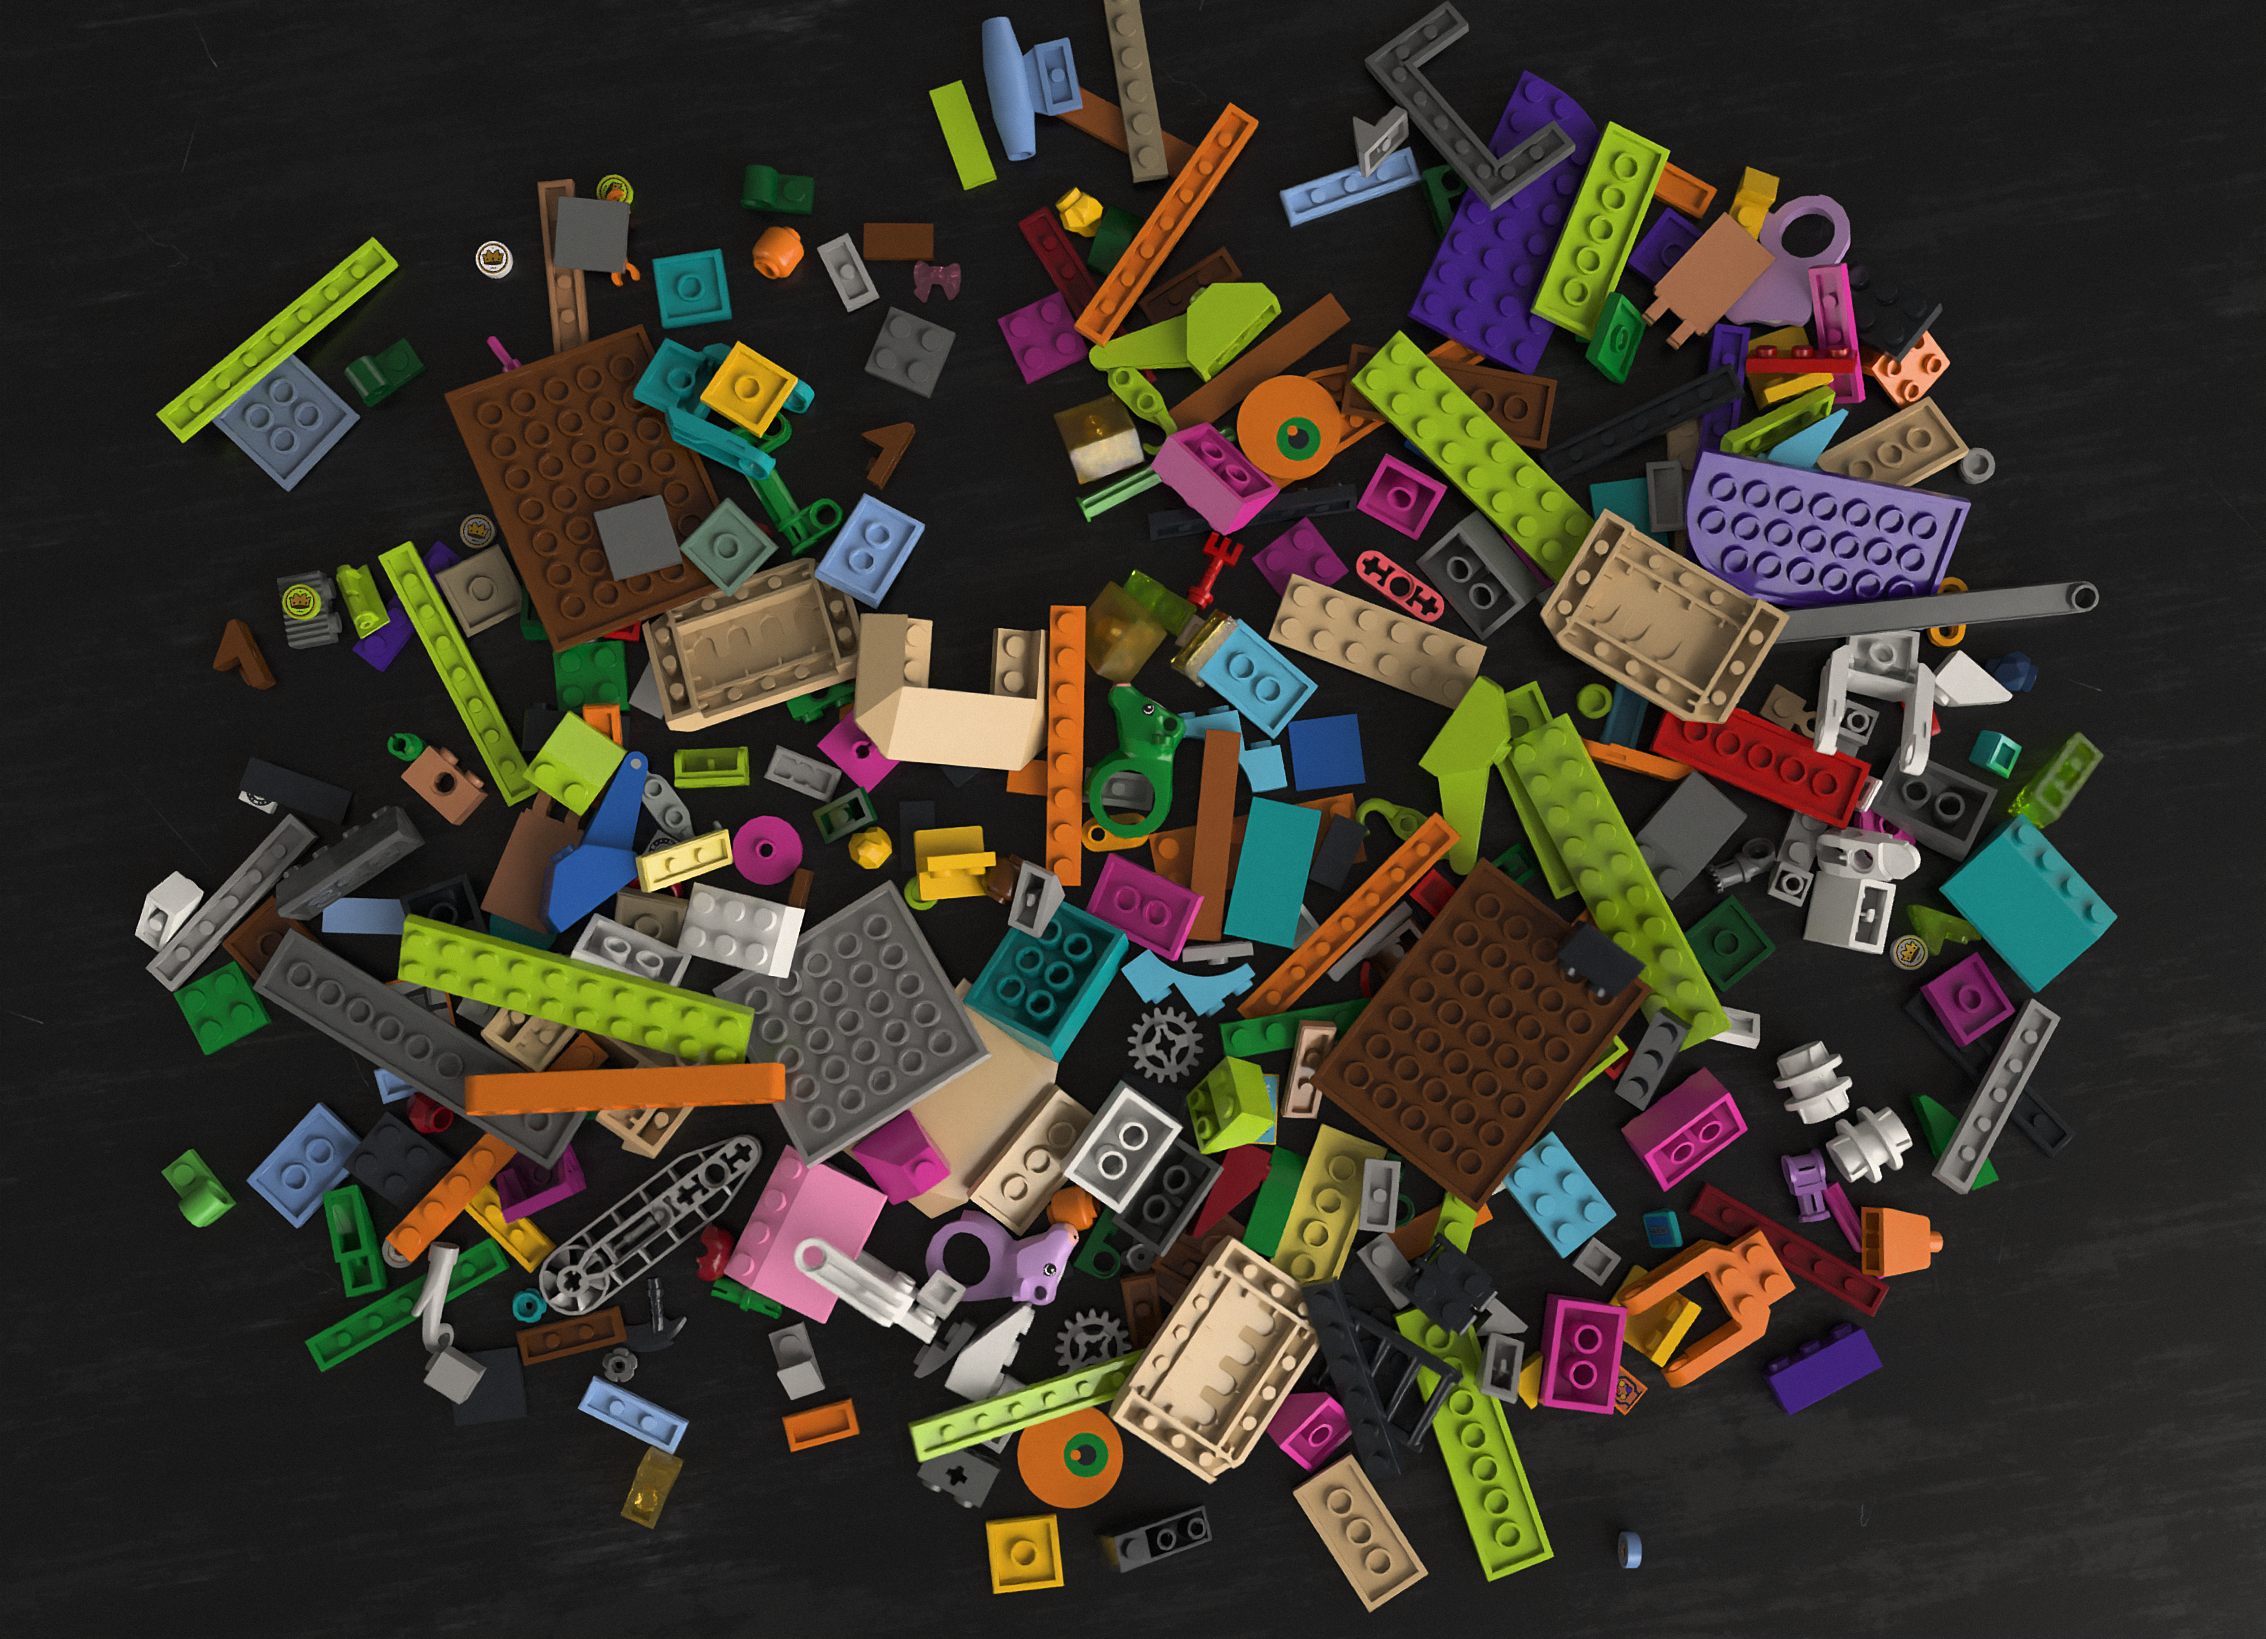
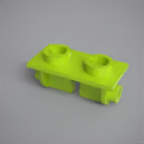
M365 564L357 570L351 568L350 565L340 566L337 569V583L359 637L363 639L391 621L368 566Z

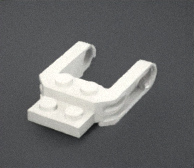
M1906 630L1847 636L1845 645L1832 652L1830 659L1826 662V666L1821 671L1813 743L1814 751L1828 755L1835 754L1839 723L1844 717L1846 690L1893 702L1902 701L1905 703L1899 768L1904 773L1917 776L1922 774L1929 755L1936 676L1926 664H1919L1917 662L1920 632Z
M819 1237L807 1238L796 1248L794 1261L801 1272L876 1322L890 1327L892 1322L898 1323L928 1344L937 1332L941 1321L936 1319L937 1315L922 1304L917 1306L912 1303L920 1290L915 1287L916 1281L901 1271L897 1273L863 1249L855 1261ZM817 1246L822 1250L824 1258L820 1265L810 1266L804 1261L803 1253L807 1247Z

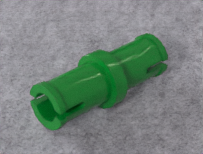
M412 733L394 734L396 738L391 736L388 740L389 751L404 761L416 760L428 747L424 740Z
M722 1276L716 1279L714 1283L716 1289H712L711 1295L740 1305L741 1310L748 1311L752 1309L774 1317V1319H778L781 1315L783 1304L750 1289L738 1281Z

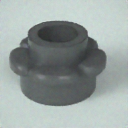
M623 1347L614 1348L612 1353H607L602 1362L603 1367L606 1369V1377L614 1382L630 1380L634 1376V1369L637 1368L635 1355ZM617 1362H622L623 1367L618 1368Z

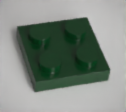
M1733 894L1728 895L1683 932L1702 971L1720 993H1724L1777 949Z

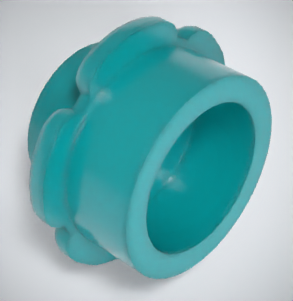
M535 1288L519 1291L512 1301L514 1316L518 1320L526 1321L527 1323H534L540 1320L541 1314L545 1313L547 1309V1302L541 1297V1292ZM528 1302H531L533 1305L531 1309L526 1306Z

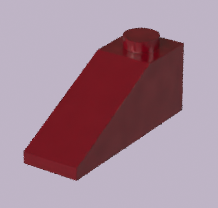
M1250 1144L1220 1151L1215 1163L1224 1169L1193 1213L1185 1234L1190 1237L1200 1238L1259 1186L1260 1182H1265L1271 1171L1272 1163L1269 1160L1272 1154Z

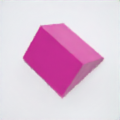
M1386 453L1356 508L1417 541L1445 493L1447 486Z

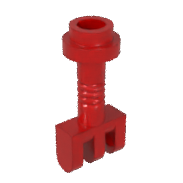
M1214 530L1202 552L1211 557L1198 585H1190L1186 591L1188 595L1186 601L1199 609H1205L1206 605H1211L1214 597L1209 592L1223 564L1234 568L1244 548V545L1238 543L1234 547L1232 554L1226 552L1232 541L1228 537H1225L1220 548L1214 546L1220 534Z

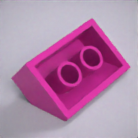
M1208 421L1169 435L1150 466L1165 484L1178 492L1188 506L1196 509L1208 521L1209 525L1223 536L1243 528L1281 490Z
M1706 1067L1696 1074L1689 1076L1684 1083L1668 1095L1661 1097L1656 1104L1640 1116L1634 1117L1621 1129L1632 1150L1664 1192L1748 1130L1730 1093Z
M1548 1293L1540 1346L1543 1363L1538 1402L1550 1407L1613 1414L1627 1308L1580 1297Z

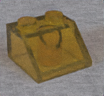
M1115 393L1054 415L1079 484L1096 481L1102 476L1121 469H1129L1135 464L1145 461L1135 426L1123 401Z
M1110 581L1086 612L1085 657L1097 674L1116 683L1124 681L1130 683L1168 633L1152 612L1116 583Z

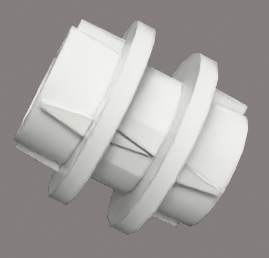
M1822 1041L1802 1045L1777 1058V1065L1781 1075L1774 1080V1084L1779 1089L1790 1087L1794 1096L1785 1101L1784 1106L1787 1111L1797 1110L1804 1124H1812L1828 1119L1849 1107V1099L1845 1090L1851 1087L1853 1082L1848 1076L1836 1078L1833 1068L1841 1064L1843 1060L1840 1054L1829 1055Z
M1862 1106L1856 1111L1859 1121L1857 1125L1852 1126L1845 1119L1836 1122L1835 1127L1838 1136L1828 1141L1826 1148L1839 1171L1849 1182H1853L1865 1175L1871 1182L1876 1183L1882 1178L1879 1166L1883 1163H1886L1893 1170H1898L1903 1166L1900 1153L1912 1147V1141L1900 1119L1889 1107H1885L1874 1114L1867 1107Z

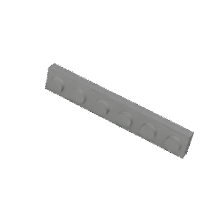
M290 813L148 964L146 969L170 991H176L319 837L295 814Z
M2033 998L2025 1000L1932 1173L1934 1177L1959 1194L1968 1193L2060 1020L2059 1016Z

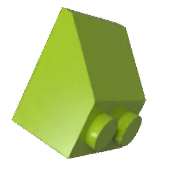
M569 710L522 776L579 816H582L628 751Z

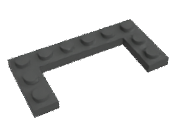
M1447 0L1365 59V67L1396 103L1407 111L1409 118L1486 207L1493 211L1575 152V143L1553 120L1497 160L1417 69L1469 31L1467 21Z

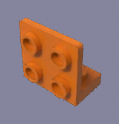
M1927 330L1900 364L1862 344L1858 347L1862 373L1874 376L1900 411L1915 404L1950 364V361Z

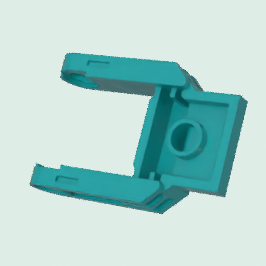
M665 338L633 391L634 398L665 412V421L673 441L754 479L766 480L776 464L774 458L771 459L765 452L749 445L748 440L705 421L711 408L700 401V397L733 348L719 343L706 346L701 352H695ZM798 379V383L782 407L796 413L806 412L814 398L812 388Z

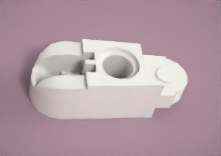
M1835 827L1828 829L1818 836L1815 847L1820 869L1827 874L1840 875V877L1889 882L1893 878L1904 879L1912 874L1919 867L1921 861L1919 852L1914 846L1909 844V841L1893 839L1891 834L1847 827L1846 830H1839ZM1836 847L1843 849V853H1841V851H1839ZM1864 850H1867L1872 855L1873 861L1867 858Z

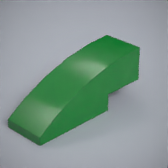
M1919 1093L1909 1095L1935 1159L1939 1161L1960 1121L1928 1096ZM1986 1157L1970 1190L1978 1189L1999 1180L1988 1157Z
M1274 1146L1269 1160L1272 1163L1271 1171L1266 1181L1260 1183L1250 1210L1249 1219L1240 1240L1241 1244L1266 1256L1275 1257L1308 1158Z
M359 1185L322 1193L335 1262L341 1265L346 1296L357 1297L389 1289L377 1236Z

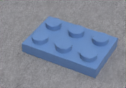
M320 1102L246 1181L296 1228H300L324 1203L322 1193L336 1190L351 1174L342 1165L362 1139L323 1102Z

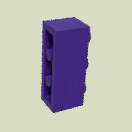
M1843 1323L1830 1331L1831 1336L1820 1342L1818 1339L1808 1341L1799 1347L1801 1352L1789 1358L1787 1355L1778 1357L1768 1364L1769 1369L1763 1371L1762 1374L1782 1411L1790 1416L1883 1366L1862 1327L1856 1324Z

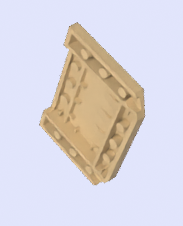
M1604 509L1541 611L1540 617L1561 649L1683 721L1724 724L1790 616L1760 598L1756 600L1637 531L1634 529L1635 525Z
M802 558L753 574L731 597H728L722 590H719L664 612L651 625L647 621L642 625L666 723L670 730L692 732L855 678L857 673L860 620L853 597L815 578V571L820 563H817L815 558Z
M965 977L955 988L961 1002L973 986V983ZM966 1005L964 1007L992 1057L910 1107V1110L950 1162L951 1175L924 1194L908 1200L931 1219L966 1203L970 1199L966 1194L1054 1087L1059 1063L1057 1064L1027 1048ZM889 1121L872 1130L871 1132L864 1135L855 1142L851 1143L842 1150L861 1164V1162L852 1152L851 1148L859 1142H861L862 1140H864L869 1135H871L873 1132L881 1128Z
M1226 1236L1212 1249L1115 1395L1108 1416L1208 1483L1215 1481V1476L1229 1467L1234 1469L1242 1464L1321 1345L1301 1291L1302 1285L1233 1237Z

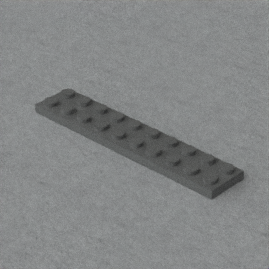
M290 928L252 988L549 1170L554 1169L557 1161L588 1112L466 1115L465 1077L530 1072L296 929Z

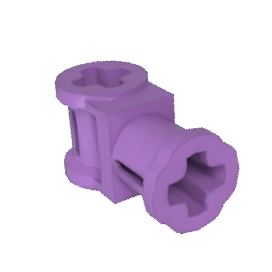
M1816 1148L1812 1149L1809 1154L1790 1157L1788 1154L1783 1155L1781 1163L1784 1177L1789 1185L1790 1194L1798 1198L1801 1212L1798 1216L1799 1222H1813L1830 1217L1829 1210H1825L1821 1190H1826L1827 1186L1825 1182V1165L1820 1151Z

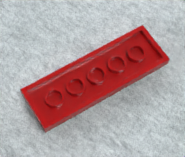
M1735 707L1724 724L1683 721L1665 710L1649 748L1653 752L1839 830H1846L1871 767V764L1837 750L1834 755L1816 752L1813 749V740Z

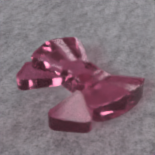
M918 261L914 269V282L916 287H918L914 290L915 295L925 303L932 284H942L948 299L953 300L960 291L959 286L962 278L960 266L957 263H953L946 268L930 267L923 261Z

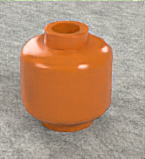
M777 226L767 228L752 250L755 260L754 265L760 273L768 278L788 277L804 255L799 234L787 226L783 228Z
M1079 1185L1057 1190L1052 1196L1051 1205L1047 1206V1215L1051 1225L1058 1222H1067L1074 1225L1077 1232L1093 1228L1102 1212L1100 1200Z

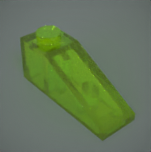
M2077 732L2021 790L2007 811L2013 817L2023 813L2039 831L2060 817L2104 755L2080 732Z

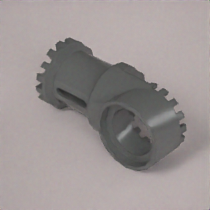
M1754 838L1745 843L1741 852L1733 854L1732 859L1715 866L1713 864L1705 866L1708 880H1713L1710 882V885L1715 893L1719 894L1723 892V888L1741 881L1747 883L1751 881L1752 876L1764 873L1765 871L1768 872L1770 867L1773 869L1774 865H1776L1774 845L1766 838ZM1763 851L1768 853L1767 856L1760 859L1751 857L1755 852Z

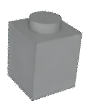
M450 1346L442 1351V1353L439 1351L434 1353L425 1367L429 1373L423 1382L458 1404H461L469 1398L487 1368Z

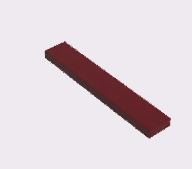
M1044 206L1018 222L1017 226L1078 320L1098 292L1099 287L1048 207ZM1120 323L1108 341L1128 334L1122 323ZM1151 369L1137 370L1150 384L1157 381Z
M1703 1182L1687 1213L1735 1240L1754 1228H1759L1783 1267L1872 1317L1875 1316L1890 1288L1887 1284L1871 1275L1862 1274V1270L1706 1182Z

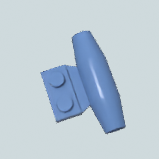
M1007 17L991 18L982 23L983 68L993 119L1008 159L1013 161L1024 160L1036 154L1034 112L1053 116L1083 108L1071 44L1068 37L1034 45L1023 56L1009 19Z

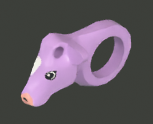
M1822 194L1819 196L1799 197L1785 203L1775 214L1767 212L1760 230L1759 239L1761 245L1776 259L1725 313V316L1732 323L1741 325L1756 322L1773 327L1788 324L1803 327L1810 321L1814 308L1808 269L1813 265L1839 263L1850 245V223L1843 207L1832 198ZM1805 214H1818L1828 218L1835 226V236L1830 246L1822 253L1814 257L1799 258L1790 255L1783 249L1782 235L1785 228L1794 219Z
M964 1210L961 1219L946 1224L933 1236L927 1250L925 1264L929 1279L937 1269L951 1277L946 1271L943 1262L944 1247L948 1239L959 1232L971 1233L980 1238L987 1246L991 1258L990 1269L985 1279L979 1284L973 1286L961 1284L967 1289L960 1301L1013 1297V1301L1027 1300L1036 1305H1046L1054 1301L1056 1289L1063 1275L1067 1259L1077 1244L1079 1236L1074 1225L1067 1222H1058L1044 1233L1015 1241L991 1216L979 1211Z

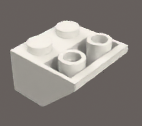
M1817 871L1803 939L1870 954H1882L1896 885L1876 880L1840 877V875H1830L1823 871Z

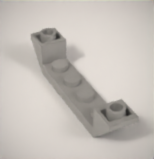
M1846 699L1844 717L1839 723L1838 736L1835 743L1837 751L1855 758L1859 747L1867 745L1880 712ZM1794 810L1792 811L1775 853L1776 865L1770 871L1767 894L1795 906H1802L1814 874L1809 873V870L1817 853L1815 848L1818 836L1825 832L1827 824Z

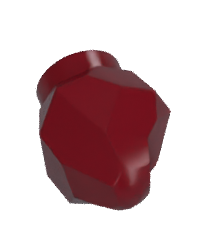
M414 1092L407 1100L406 1114L416 1130L423 1133L442 1132L451 1125L454 1117L453 1111L423 1092Z

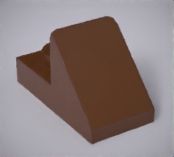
M904 422L860 434L865 442L882 451L880 455L875 453L866 467L865 471L869 473L867 476L869 484L882 491L916 433L913 424Z
M237 619L229 621L218 649L213 669L224 672L242 664L239 667V671L249 686L252 685L255 688L265 690L275 685L276 682L247 624Z
M1413 917L1404 920L1365 956V959L1370 962L1371 966L1386 981L1424 930Z

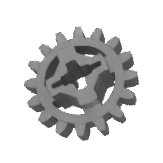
M1158 1007L1154 1008L1155 1017L1153 1018L1143 1013L1142 1018L1145 1023L1142 1026L1139 1024H1133L1132 1026L1138 1032L1137 1037H1128L1130 1043L1136 1044V1048L1128 1052L1129 1056L1139 1057L1134 1067L1138 1069L1145 1066L1147 1068L1145 1071L1146 1078H1149L1153 1072L1157 1073L1159 1083H1162L1165 1075H1170L1171 1080L1176 1082V1073L1179 1071L1185 1076L1190 1075L1186 1066L1189 1063L1198 1066L1199 1062L1193 1055L1194 1053L1203 1052L1202 1047L1195 1045V1041L1203 1038L1202 1033L1193 1034L1192 1032L1197 1023L1195 1020L1188 1024L1185 1023L1186 1012L1184 1011L1178 1017L1173 1016V1007L1168 1008L1166 1015H1162ZM1166 1021L1178 1024L1186 1033L1176 1035L1168 1030ZM1154 1024L1155 1035L1150 1042L1142 1044L1145 1032ZM1161 1028H1163L1164 1034L1167 1035L1169 1040H1175V1045L1170 1047V1061L1167 1060V1056L1162 1049L1157 1050L1155 1044L1160 1043ZM1189 1046L1186 1057L1177 1065L1175 1056L1182 1047ZM1155 1055L1163 1060L1165 1068L1151 1064L1145 1056Z
M1090 1308L1089 1316L1084 1317L1080 1310L1077 1311V1321L1075 1323L1072 1320L1066 1319L1064 1324L1068 1331H1058L1057 1337L1063 1340L1064 1343L1058 1344L1055 1347L1056 1352L1064 1353V1356L1058 1360L1059 1366L1068 1364L1070 1367L1067 1373L1085 1368L1088 1364H1097L1125 1355L1123 1351L1132 1349L1131 1342L1123 1341V1338L1129 1334L1128 1328L1121 1330L1117 1328L1121 1322L1119 1317L1110 1321L1108 1320V1310L1105 1309L1101 1316H1096L1095 1309ZM1089 1324L1102 1325L1099 1330L1090 1331L1084 1326ZM1113 1336L1117 1341L1115 1357L1108 1350V1342ZM1072 1337L1079 1344V1352L1074 1358L1070 1351ZM1102 1338L1100 1343L1101 1352L1098 1354L1096 1351H1092L1085 1356L1088 1346L1086 1342L1089 1340L1091 1343H1095Z

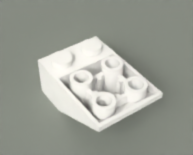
M1027 1300L1020 1302L966 1342L944 1387L975 1402L987 1399V1397L996 1396L1005 1375L1000 1370L1003 1364L1010 1367L1018 1351L1020 1342L1015 1339L1019 1332L1024 1335L1026 1334L1034 1318L1035 1310L1031 1309L1032 1303Z

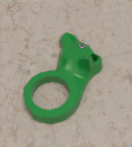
M1124 681L1114 684L1108 694V702L1116 715L1120 743L1119 749L1107 755L1092 768L1086 778L1083 794L1089 795L1091 812L1100 826L1115 837L1132 839L1144 837L1157 830L1169 813L1173 797V758L1187 727L1183 717L1168 711L1160 704L1145 697L1131 683ZM1124 770H1133L1143 774L1149 779L1155 792V803L1152 812L1145 820L1134 825L1116 822L1107 814L1103 807L1102 793L1105 784L1111 776Z

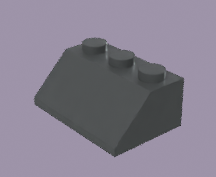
M1478 509L1457 524L1416 561V564L1482 641L1545 589Z
M1176 1136L1122 1213L1117 1212L1111 1221L1158 1255L1164 1257L1224 1168Z

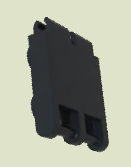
M1438 1232L1434 1237L1436 1241L1422 1258L1417 1257L1414 1260L1416 1265L1401 1283L1397 1281L1393 1287L1443 1332L1448 1334L1453 1330L1462 1337L1477 1319V1316L1469 1308L1473 1305L1477 1310L1483 1312L1498 1293L1489 1285L1493 1278L1444 1235ZM1442 1245V1246L1444 1247V1248L1442 1249V1251H1441V1252L1437 1255V1257L1431 1262V1264L1428 1265V1264H1427L1428 1260L1434 1255V1253H1435V1252L1439 1249V1247ZM1422 1270L1423 1273L1421 1274V1276L1408 1290L1406 1288L1407 1285L1418 1274V1272Z

